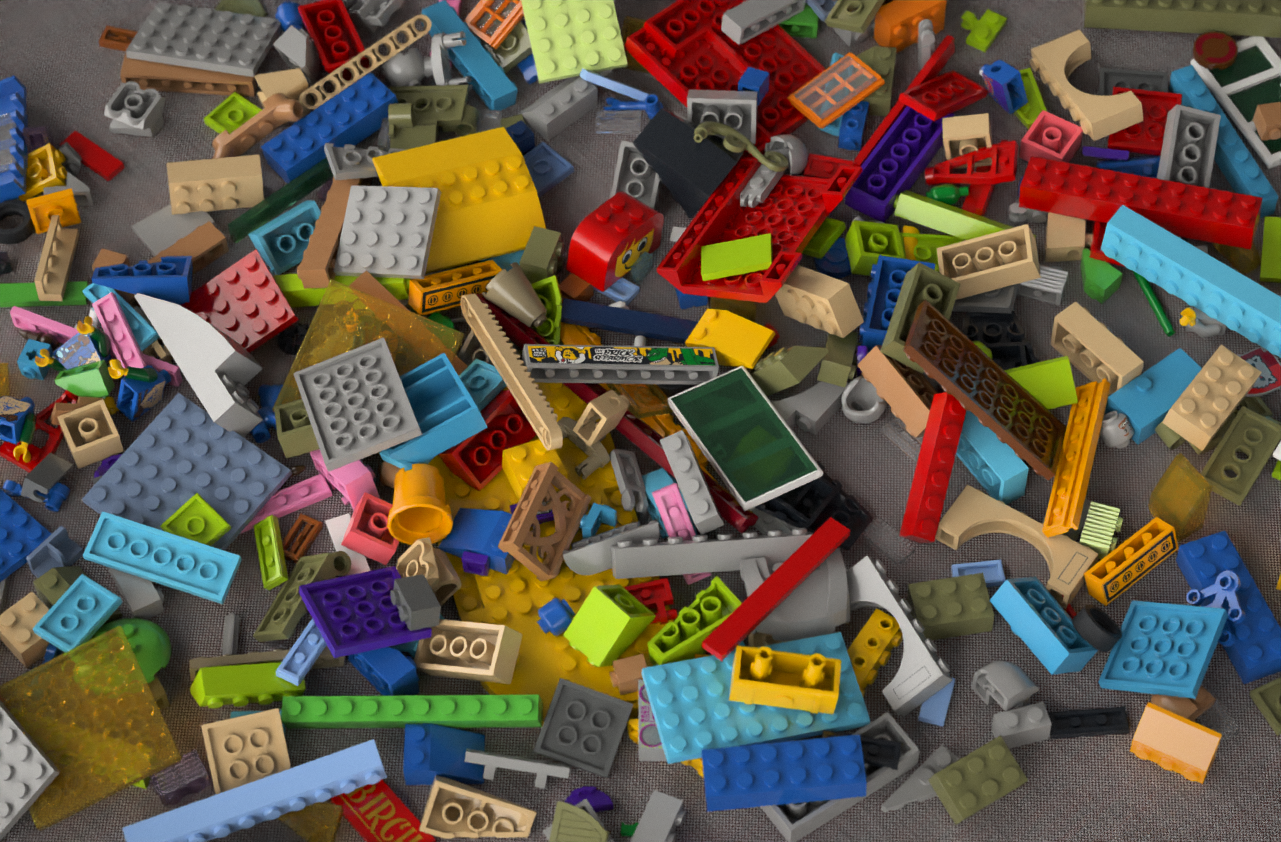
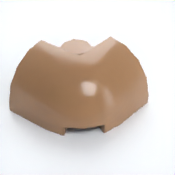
M1201 685L1196 699L1152 694L1151 703L1195 722L1199 715L1215 704L1216 699Z

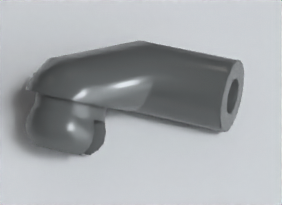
M66 142L59 148V151L67 158L66 171L75 177L81 170V156Z

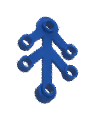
M1232 571L1220 573L1216 578L1215 584L1203 590L1192 589L1187 593L1186 600L1193 606H1200L1205 599L1216 595L1213 603L1205 607L1223 609L1227 599L1230 606L1228 618L1231 621L1241 623L1246 617V613L1241 608L1237 596L1241 586L1240 579ZM1229 579L1228 585L1224 587L1225 582ZM1197 594L1198 598L1193 602V597ZM1239 611V616L1234 618L1235 613ZM1226 620L1218 642L1229 647L1234 644L1235 635L1231 632ZM1228 634L1229 639L1224 642V637Z

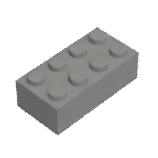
M1178 104L1173 107L1167 114L1157 179L1209 188L1221 115Z

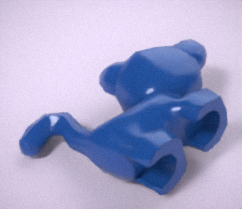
M263 384L259 387L258 395L260 396L262 408L258 410V413L263 420L249 432L257 443H263L271 437L269 428L273 427L277 430L274 407L297 400L301 395L298 386H286L284 384L270 386Z

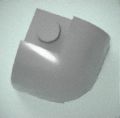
M994 661L985 665L973 675L972 689L985 704L989 706L997 701L1005 711L1013 707L1016 709L1028 706L1030 696L1038 691V687L1027 674L1010 661Z

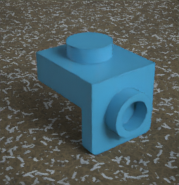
M593 503L588 515L584 514L580 522L583 539L596 535L601 523L616 527L617 511L608 505Z

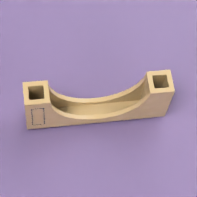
M1080 30L1031 49L1032 59H1030L1032 69L1040 74L1043 83L1050 86L1052 94L1058 96L1063 108L1070 111L1073 120L1080 123L1084 134H1088L1093 141L1143 121L1142 103L1132 91L1118 95L1097 96L1079 91L1068 82L1071 73L1078 66L1092 59L1090 41Z
M969 485L964 488L939 522L935 537L936 540L956 551L969 539L987 533H1005L1026 540L1036 547L1045 558L1050 571V579L1046 589L1061 607L1065 609L1086 582L1084 573L1096 564L1098 553L1090 547L1077 543L1067 535L1059 534L1047 538L1042 532L1044 523L1028 517L1025 513L1007 506L1004 502L996 500L984 494L980 489H975Z

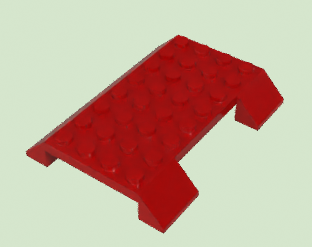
M740 157L736 165L712 193L656 269L657 273L683 294L767 303L793 272L803 257V250L826 217L846 196L862 173V167L841 165L832 179L782 175L764 202H759L755 208L740 205V194L761 166V162L752 157ZM771 233L773 262L768 269L703 281L701 276V246Z

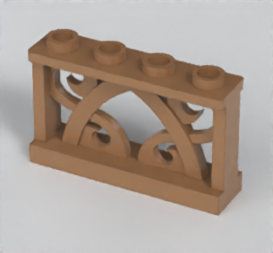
M552 462L535 466L498 545V548L504 553H510L534 573L539 581L553 579L559 574L560 566L564 560L562 552L565 550L570 551V544L579 531L581 519L587 513L591 500L588 494L585 495L557 471L558 467ZM552 484L559 489L558 492L555 491ZM564 494L572 500L568 509L566 504L569 501L561 502L559 499ZM543 499H544V502L549 501L545 506L542 505ZM552 508L555 533L547 537H539L540 525L536 514L537 512L547 511ZM522 544L530 546V552L525 550ZM537 547H539V548H538V555H539V557H540L541 559L544 558V552L547 553L543 564L537 559V555H536Z

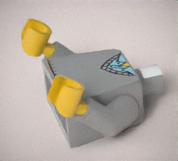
M1194 306L1180 312L1184 316L1180 319V324L1186 326L1185 331L1194 332L1201 338L1225 334L1226 325L1214 318H1210Z

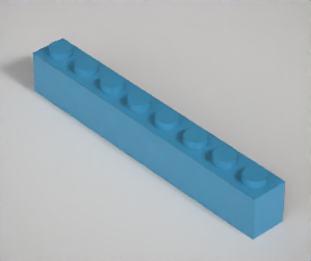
M1193 65L1172 71L1169 90L1171 93L1182 94V106L1221 115L1214 160L1235 193L1262 197L1260 218L1274 214L1278 195Z

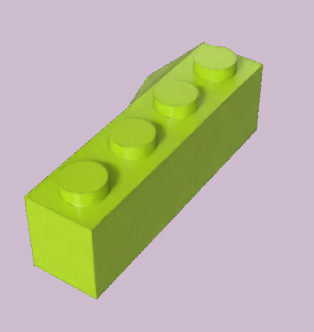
M279 662L202 667L190 687V693L200 707L219 708L230 704L241 707L248 703L271 704L274 701H282V696H302L306 687L304 679L299 686H296L277 677L276 670L282 663Z

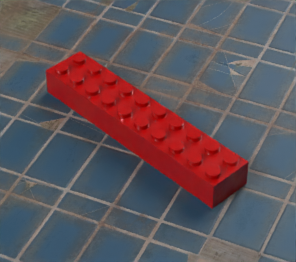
M1031 156L1020 184L1019 207L1107 223L1119 208L1124 205L1176 236L1251 250L1260 220L1263 198Z

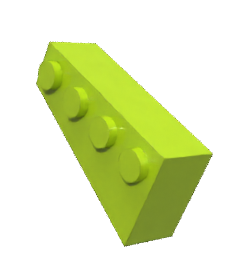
M718 576L711 581V585L705 591L702 590L696 595V600L689 607L685 606L673 622L667 623L647 643L650 662L654 666L694 659L695 654L703 655L707 651L702 648V642L742 604Z

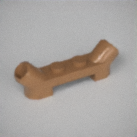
M284 93L273 94L262 102L265 106L263 110L231 134L225 130L213 140L212 146L215 153L212 159L240 156L284 122L299 121L303 114L300 102L296 99H288Z

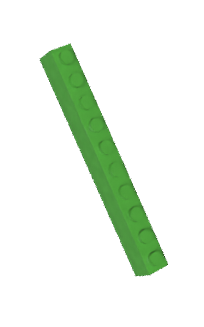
M539 695L282 696L281 721L288 729L405 728V724H434L449 728L542 727L543 701Z

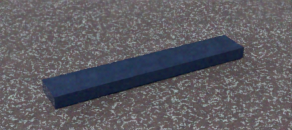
M566 298L563 300L561 313L562 323L637 336L641 335L685 344V341L698 323L692 320Z

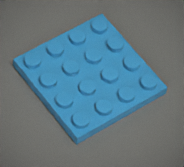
M1132 600L1120 628L1122 637L1113 646L1098 683L1101 688L1196 699L1228 617L1226 609Z

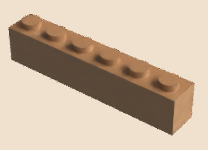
M126 54L120 72L122 83L136 82L142 90L155 89L157 91L231 95L236 92L241 96L255 97L258 86L255 77L127 58Z
M208 221L184 238H180L172 246L160 251L148 261V264L161 262V257L192 256V275L229 252L227 240ZM114 289L133 309L136 306L141 307L134 297L135 294Z

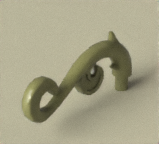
M703 122L694 131V140L698 143L705 139L707 135L725 136L723 145L728 150L741 153L746 149L758 161L775 172H783L788 168L789 162L784 155L776 151H767L763 156L748 138L737 130L722 124V122Z

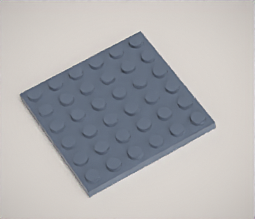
M178 393L88 491L82 500L100 515L103 511L162 530L160 526L191 497L198 493L231 526V529L211 545V547L225 551L292 473L289 468L235 431L229 432L214 423L206 411Z

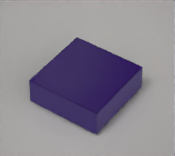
M463 552L462 565L464 572L488 576L490 565L487 555Z

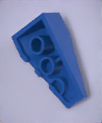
M192 256L161 257V262L148 264L147 260L139 261V264L128 267L126 264L98 267L94 269L92 283L135 295L140 293L180 305L190 302L193 260Z

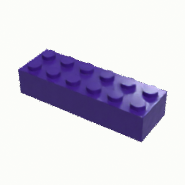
M907 106L862 164L863 171L846 194L844 204L885 223L895 210L893 208L895 198L900 193L910 190L943 146L942 118L933 121ZM951 113L943 118L954 117L955 114Z

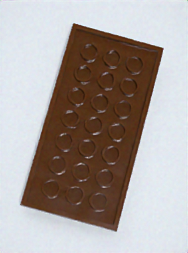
M925 299L918 306L903 349L908 359L921 366L928 377L934 378L940 383L946 393L953 395L960 401L961 406L965 410L971 411L983 426L990 428L1002 443L1009 445L1020 459L1029 463L1036 474L1043 476L1049 481L1056 473L1066 426Z

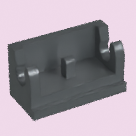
M49 453L24 478L21 496L42 503L45 498L38 495L36 491L48 494L50 489L60 479L65 480L68 478L66 473L72 470L73 464Z

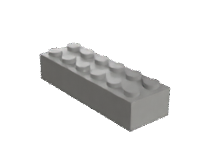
M889 712L852 735L860 734L863 737L901 742L898 770L864 764L866 775L865 797L761 806V809L787 842H797L918 765L919 749Z

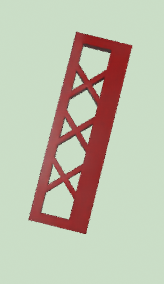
M1001 139L1000 143L1008 142V140ZM992 165L977 166L975 172H989ZM970 184L969 195L966 196L961 209L984 217L996 184Z

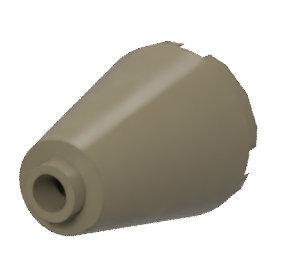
M517 262L511 263L510 265L513 268L509 271L505 268L501 270L486 286L488 293L483 292L482 295L528 327L532 328L535 326L538 328L547 320L545 316L547 310L521 266Z

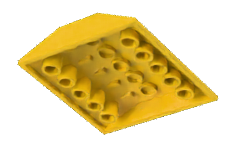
M504 127L382 155L372 159L382 186L438 188L441 191L425 274L524 250L534 226L546 229L537 190L521 151Z

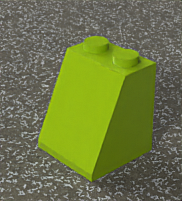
M621 585L594 586L563 636L570 641L569 644L572 648L585 654L588 657V662L593 666H612L613 661H616L654 620L656 615Z

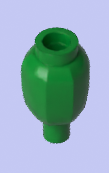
M953 184L934 186L929 192H926V197L948 205L955 204L960 197L969 195L967 186L958 188Z

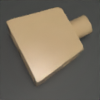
M1048 213L1045 262L1081 260L1084 248L1091 247L1093 234L1085 233L1086 221L1084 219Z
M613 390L589 402L573 431L591 447L619 424L629 407L628 399L624 395L618 396Z

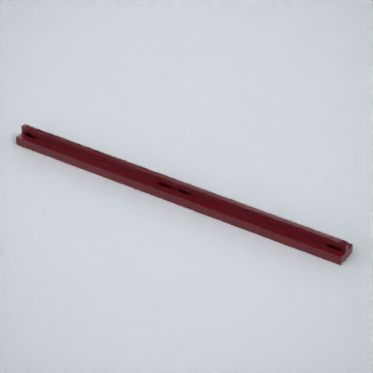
M476 294L481 303L488 304V309H491V315H495V320L499 322L498 326L502 327V332H505L507 338L513 341L519 348L523 350L524 344L552 345L534 329L488 301L482 294ZM562 383L579 396L581 400L585 401L587 405L590 401L608 392L598 383ZM627 409L615 428L627 436L642 451L646 452L652 460L659 463L663 469L674 476L660 442L664 438L630 409ZM702 470L721 517L740 533L746 532L749 526H754L759 517L750 509L744 511L732 494Z

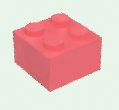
M1042 110L1021 140L1019 158L1029 162L1031 156L1069 163L1081 146L1082 128Z
M365 492L354 509L341 545L387 565L399 544V541L390 534L387 527L389 511L393 505Z

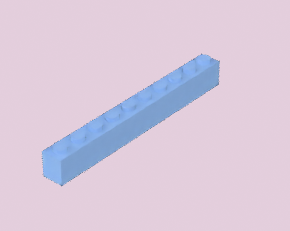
M373 739L123 827L126 842H207L215 838L226 837L230 833L241 829L251 828L255 824L266 820H274L280 815L302 810L308 805L325 802L331 797L342 793H350L356 788L368 784H376L380 780L387 778Z

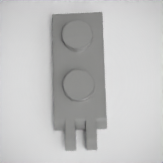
M761 164L742 190L740 205L755 208L759 202L763 203L784 174V171L775 172Z

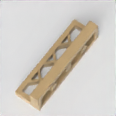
M52 215L34 280L39 301H63L79 239L78 229H62L59 215Z

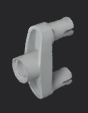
M463 31L451 34L443 32L433 35L431 56L423 58L425 77L434 76L437 86L463 85L464 83L472 82L469 76L451 78L448 48L466 45V40H457L459 38H466ZM472 84L468 85L469 91L472 89Z

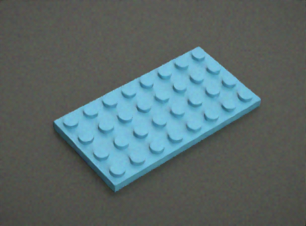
M841 632L766 646L775 651L805 655L818 653L827 658L841 659L839 696L834 714L819 712L816 714L811 713V711L759 704L750 705L745 704V702L730 701L735 651L731 652L723 661L712 655L642 668L641 674L667 763L671 764L702 758L701 750L787 742L823 735L824 730L839 732L868 725L870 718Z

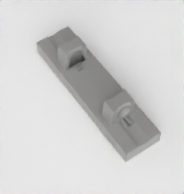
M466 749L465 762L485 765L483 779L493 780L496 767L537 773L535 787L544 789L547 775L562 778L569 777L570 765Z

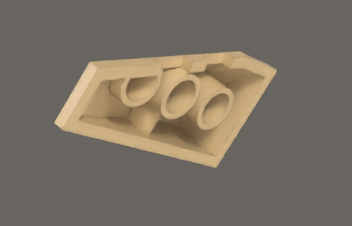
M436 775L419 831L441 838L528 837L536 811L463 783Z

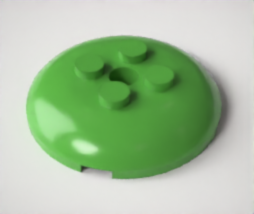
M140 618L114 620L103 624L81 650L72 657L71 673L76 684L82 690L93 691L97 696L127 694L155 679L153 675L161 667H166L171 656V642L165 630L152 621Z

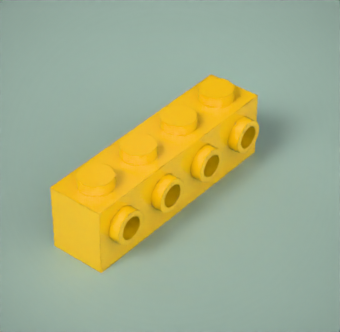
M877 608L847 650L862 697L865 694L864 689L868 684L872 685L877 678L879 667L881 665L885 666L889 661L892 648L894 646L898 647L903 640L902 631L897 620Z

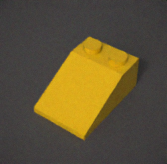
M707 308L685 341L687 347H714L718 365L744 366L745 368L753 369L775 336V332L727 310Z

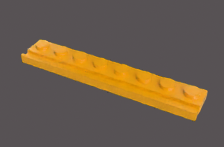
M1106 378L1102 379L1100 383L1094 381L1078 386L1075 389L1078 403H1074L1071 406L1042 529L1047 538L1069 532L1070 528L1076 530L1079 527L1111 385Z

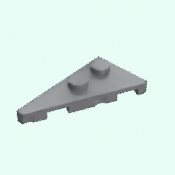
M941 745L882 804L881 809L884 812L895 811L903 808L904 804L916 800L921 802L936 797L937 794L928 779L958 761L959 758Z

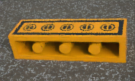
M493 260L427 275L424 279H410L408 304L419 315H428L432 312L460 306L462 295L488 293L486 286L502 269Z
M1155 517L1086 571L1084 577L1089 595L1107 606L1178 550L1174 527Z

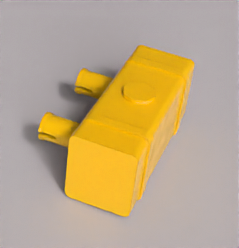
M737 645L733 660L729 700L745 702V704L750 705L759 704L811 711V713L816 714L818 712L834 714L839 696L841 659L827 658L818 653L805 655L775 651L766 646L758 648Z

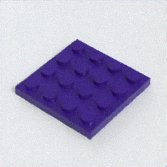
M395 566L299 586V594L334 658L431 637V627L410 631L405 621H401L398 607L392 604L390 594L391 590H394V579L402 578Z

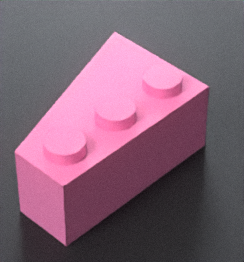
M320 449L310 452L316 470L323 474L326 482L333 490L337 488L344 495L341 501L345 506L350 503L354 511L365 492L380 499L373 480L375 474L369 465H363L361 459L328 472Z

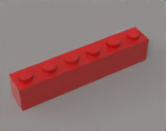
M946 392L934 394L899 534V537L918 543H933L935 541L967 411L961 406L960 401Z

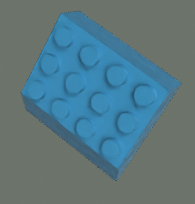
M445 353L400 376L422 435L386 450L391 459L423 463L488 428L477 405Z

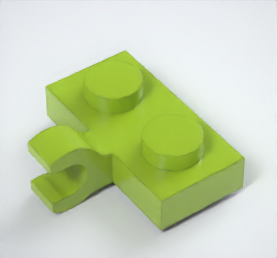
M987 9L981 19L978 20L972 12L966 11L962 16L964 20L960 26L971 30L966 38V44L986 52L1006 25L1007 18Z

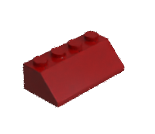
M322 0L298 6V11L326 72H333L365 50L342 0ZM361 57V66L363 68L369 67V60L366 57ZM347 69L342 71L344 80L350 81L352 77L351 72Z
M502 390L480 412L488 428L438 454L454 475L477 491H481L503 469V450L528 443L537 435L510 390Z

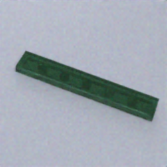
M327 157L230 222L228 229L231 240L238 243L248 236L249 233L260 228L332 179L334 176Z

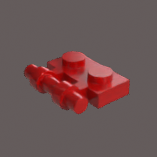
M668 578L624 587L648 609H657V613H654L656 616L650 624L660 622V625L668 623V620L678 617L676 609L666 610L665 606L673 604V596Z

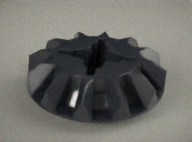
M298 321L297 324L290 325L277 335L278 346L284 353L289 355L304 354L315 343L314 330L308 324L302 325ZM296 333H298L300 337L297 338V341L294 344L292 338L295 336Z

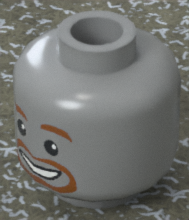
M1117 411L1105 414L1100 430V436L1105 445L1116 447L1117 449L1129 445V440L1134 435V430L1127 416Z

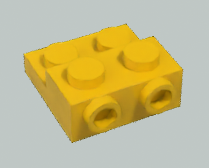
M48 143L28 154L26 194L19 196L22 202L43 192L44 187L66 186L67 171L62 166L65 157L59 149L54 148Z

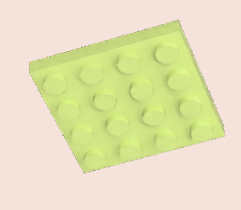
M521 0L539 83L580 76L582 68L596 73L627 67L628 63L613 0Z

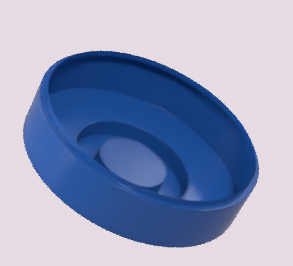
M839 237L822 259L814 257V265L820 273L833 278H843L851 274L844 238Z

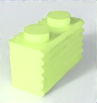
M1091 501L1079 544L1090 547L1098 553L1099 559H1103L1109 554V551L1112 552L1116 547L1118 538L1113 536L1115 531L1120 532L1123 522V518L1119 517L1121 508Z

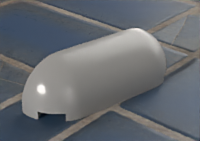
M652 520L649 524L640 526L639 521L577 541L571 544L572 549L570 551L565 550L562 552L564 560L573 572L580 575H593L611 569V546L618 545L617 542L622 540H632L633 544H641L643 539L655 538L659 541L660 531L658 522Z

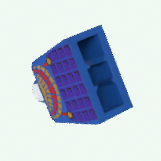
M997 60L991 65L985 64L982 66L980 75L983 76L988 94L1006 112L1012 114L1028 103L1020 71L1002 60Z

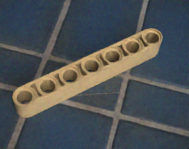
M421 14L411 18L303 91L298 98L303 110L311 111L318 108L424 36L431 29L430 19L426 15ZM416 20H420L423 23V31H418L415 28ZM398 32L405 35L406 41L404 44L398 42ZM380 44L387 47L388 53L386 56L379 53L378 47ZM361 57H366L369 60L370 65L368 68L361 66ZM343 69L351 72L352 77L350 81L344 80L342 77ZM326 81L333 85L332 93H327L324 90L323 85ZM307 94L314 96L315 103L313 106L306 103L305 96Z

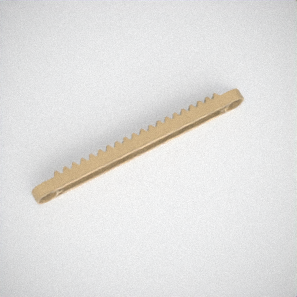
M476 294L462 295L461 310L464 318L547 450L561 448L563 437L557 423L558 415L553 414L554 409L550 408L549 402H546V396H542V390H538L539 385L535 384L534 378H531V372H527V366H523L524 361L520 360V355L516 354L517 350L513 349V344L509 343V338L505 337L506 333L502 332L501 326H498L499 322L495 320V315H491L492 311L488 309V304L481 303Z

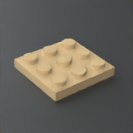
M279 708L201 725L216 795L291 768Z

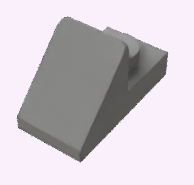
M67 172V186L44 187L43 195L72 188L77 207L93 206L90 188L69 172Z

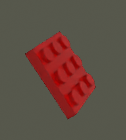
M1113 87L1112 95L1129 91L1133 92L1142 103L1143 121L1108 135L1107 149L1161 155L1167 114L1177 104L1181 105L1182 94Z

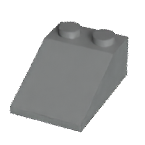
M621 141L610 198L616 193L624 191L649 207L656 209L663 184L655 170L648 165L632 142Z

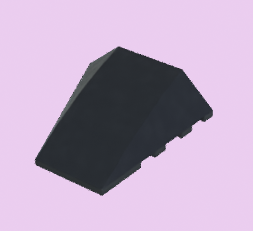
M660 108L634 140L633 144L648 165L655 170L662 184L666 185L672 193L674 200L677 204H680L685 211V215L690 219L736 165L744 151L736 153L728 150L723 145L724 139L717 135H707L701 142H696L694 140V131L697 125Z
M1014 311L1012 313H966L962 333L972 342L980 341L992 352V360L1003 370L1040 362L1039 359H1036L1033 347L1027 341L1025 332Z
M798 456L793 460L788 471L777 484L808 471ZM819 461L817 464L823 471L821 477L755 506L756 509L778 518L795 528H807V532L813 534L831 517L851 530L850 536L839 546L848 551L873 520L870 513L852 495L848 496L841 489L843 485L837 479L832 480L825 472L826 468Z

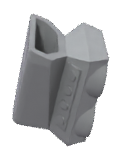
M136 82L122 83L105 107L104 116L113 119L109 126V131L154 138L164 124L162 109L166 98L161 97L155 89H140Z

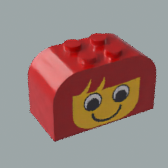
M624 191L616 193L585 217L576 228L570 242L566 270L604 292L659 248L664 223L663 214Z

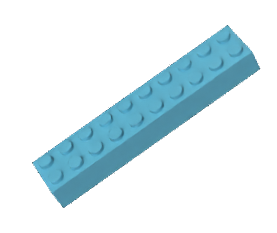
M1124 205L1107 222L1100 249L1107 257L1123 264L1127 269L1133 270L1145 277L1149 282L1155 283L1168 293L1182 299L1188 305L1194 306L1210 318L1216 319L1229 329L1238 332L1249 341L1260 345L1271 354L1281 358L1280 296Z

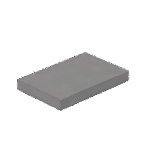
M170 204L132 225V229L155 257L160 251L172 246L180 238H184L208 221L215 227L216 224L211 216L204 211L172 215Z

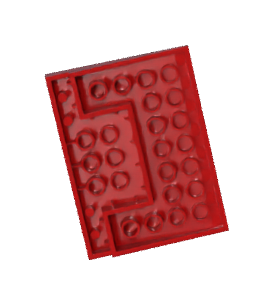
M677 0L646 20L641 29L627 37L624 49L686 108L689 90L738 91V82L748 67L769 72V90L759 106H757L756 144H753L763 155L765 154L766 143L771 141V137L791 134L809 120L788 101L787 97L826 70L778 24L740 45L721 30L723 14L727 10L733 9L748 0ZM826 85L823 86L822 88H820V89H822L824 92H825ZM816 91L803 102L810 107L823 96ZM820 105L813 111L818 113L821 110L822 105ZM745 149L744 153H743L742 156H741V157H752V158H755V157H754L750 152H748L746 149Z

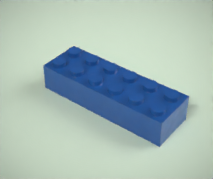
M369 72L262 145L261 149L267 164L293 189L329 164L324 151L325 143H333V147L344 148L345 144L355 146L389 123L388 108L389 104H398L396 95Z
M1224 530L1180 545L1176 563L1191 590L1196 589L1200 591L1215 584L1218 575L1224 571H1232L1240 579L1241 586L1237 596L1241 608L1246 613V617L1241 623H1235L1227 617L1230 630L1235 635V642L1229 647L1222 646L1243 684L1281 672V628L1226 531ZM1229 579L1225 582L1224 587L1228 585ZM1216 595L1205 599L1200 606L1205 607L1213 603ZM1226 599L1223 609H1226L1228 613L1230 606ZM1239 611L1235 613L1234 618L1239 616ZM1228 634L1224 637V642L1229 639Z
M860 734L701 750L707 812L866 796V775Z

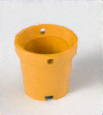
M412 464V469L407 471L403 467L396 473L394 479L393 507L389 511L387 523L390 534L399 542L413 545L418 539L429 537L432 544L445 539L452 531L453 517L451 508L447 505L443 475L440 476L439 470L428 464Z

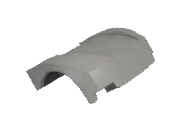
M836 549L751 633L771 634L774 640L793 641L832 634L835 631V627L845 622L849 623L850 597L846 569L840 549ZM765 557L740 560V577L745 583L747 597L783 563L767 565Z

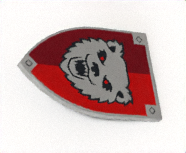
M1260 346L1239 356L1262 372L1245 397L1262 396L1281 388V363L1275 355Z

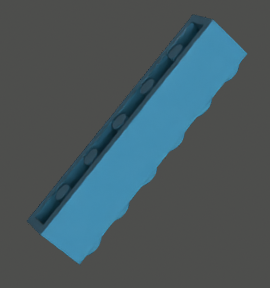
M442 0L422 9V15H426L431 21V29L428 33L432 38L434 34L443 32L451 34L463 31L466 38H459L457 40H466V45L449 47V59L463 77L469 76L472 82H469V84H472V88L489 110L494 114L516 104L518 93L516 84L510 81L505 75L503 68L495 63L491 53L486 51L481 45L479 38L470 32L467 23L458 17L454 7H450L445 0Z

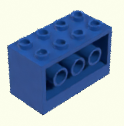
M879 255L877 264L872 265V279L868 285V299L865 302L863 311L864 322L860 325L859 331L860 346H866L868 353L876 345H883L906 273L919 262L935 270V263Z

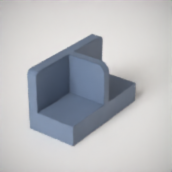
M60 526L31 552L26 559L31 573L39 578L53 567L72 566L84 554V550L69 538L66 528Z

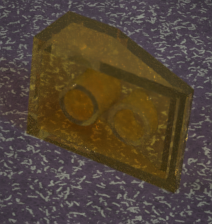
M1180 452L1175 456L1152 491L1148 504L1149 511L1152 516L1158 517L1173 526L1176 539L1180 542L1203 528L1213 487Z

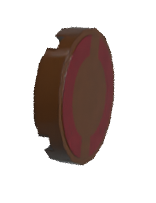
M1206 32L1198 36L1194 41L1193 58L1200 66L1206 69L1213 70V68H1219V70L1232 66L1236 61L1238 47L1236 42L1224 33Z

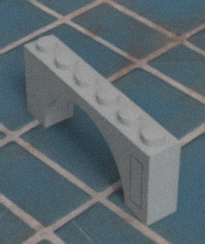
M866 556L846 571L850 612L865 607H878L888 610L897 620L904 641L903 658L897 674L890 684L882 690V693L894 712L905 717L953 681L948 673L950 671L948 664L944 659H939L935 653L938 650L936 645L930 638L926 639L923 634L924 626L917 618L914 619L910 613L912 611L911 606L904 598L901 599L898 595L899 587L892 579H888L886 576L887 569L879 559L874 560Z

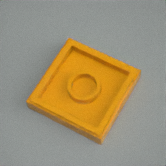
M72 188L26 200L36 234L48 232L52 215H59L62 228L82 223Z

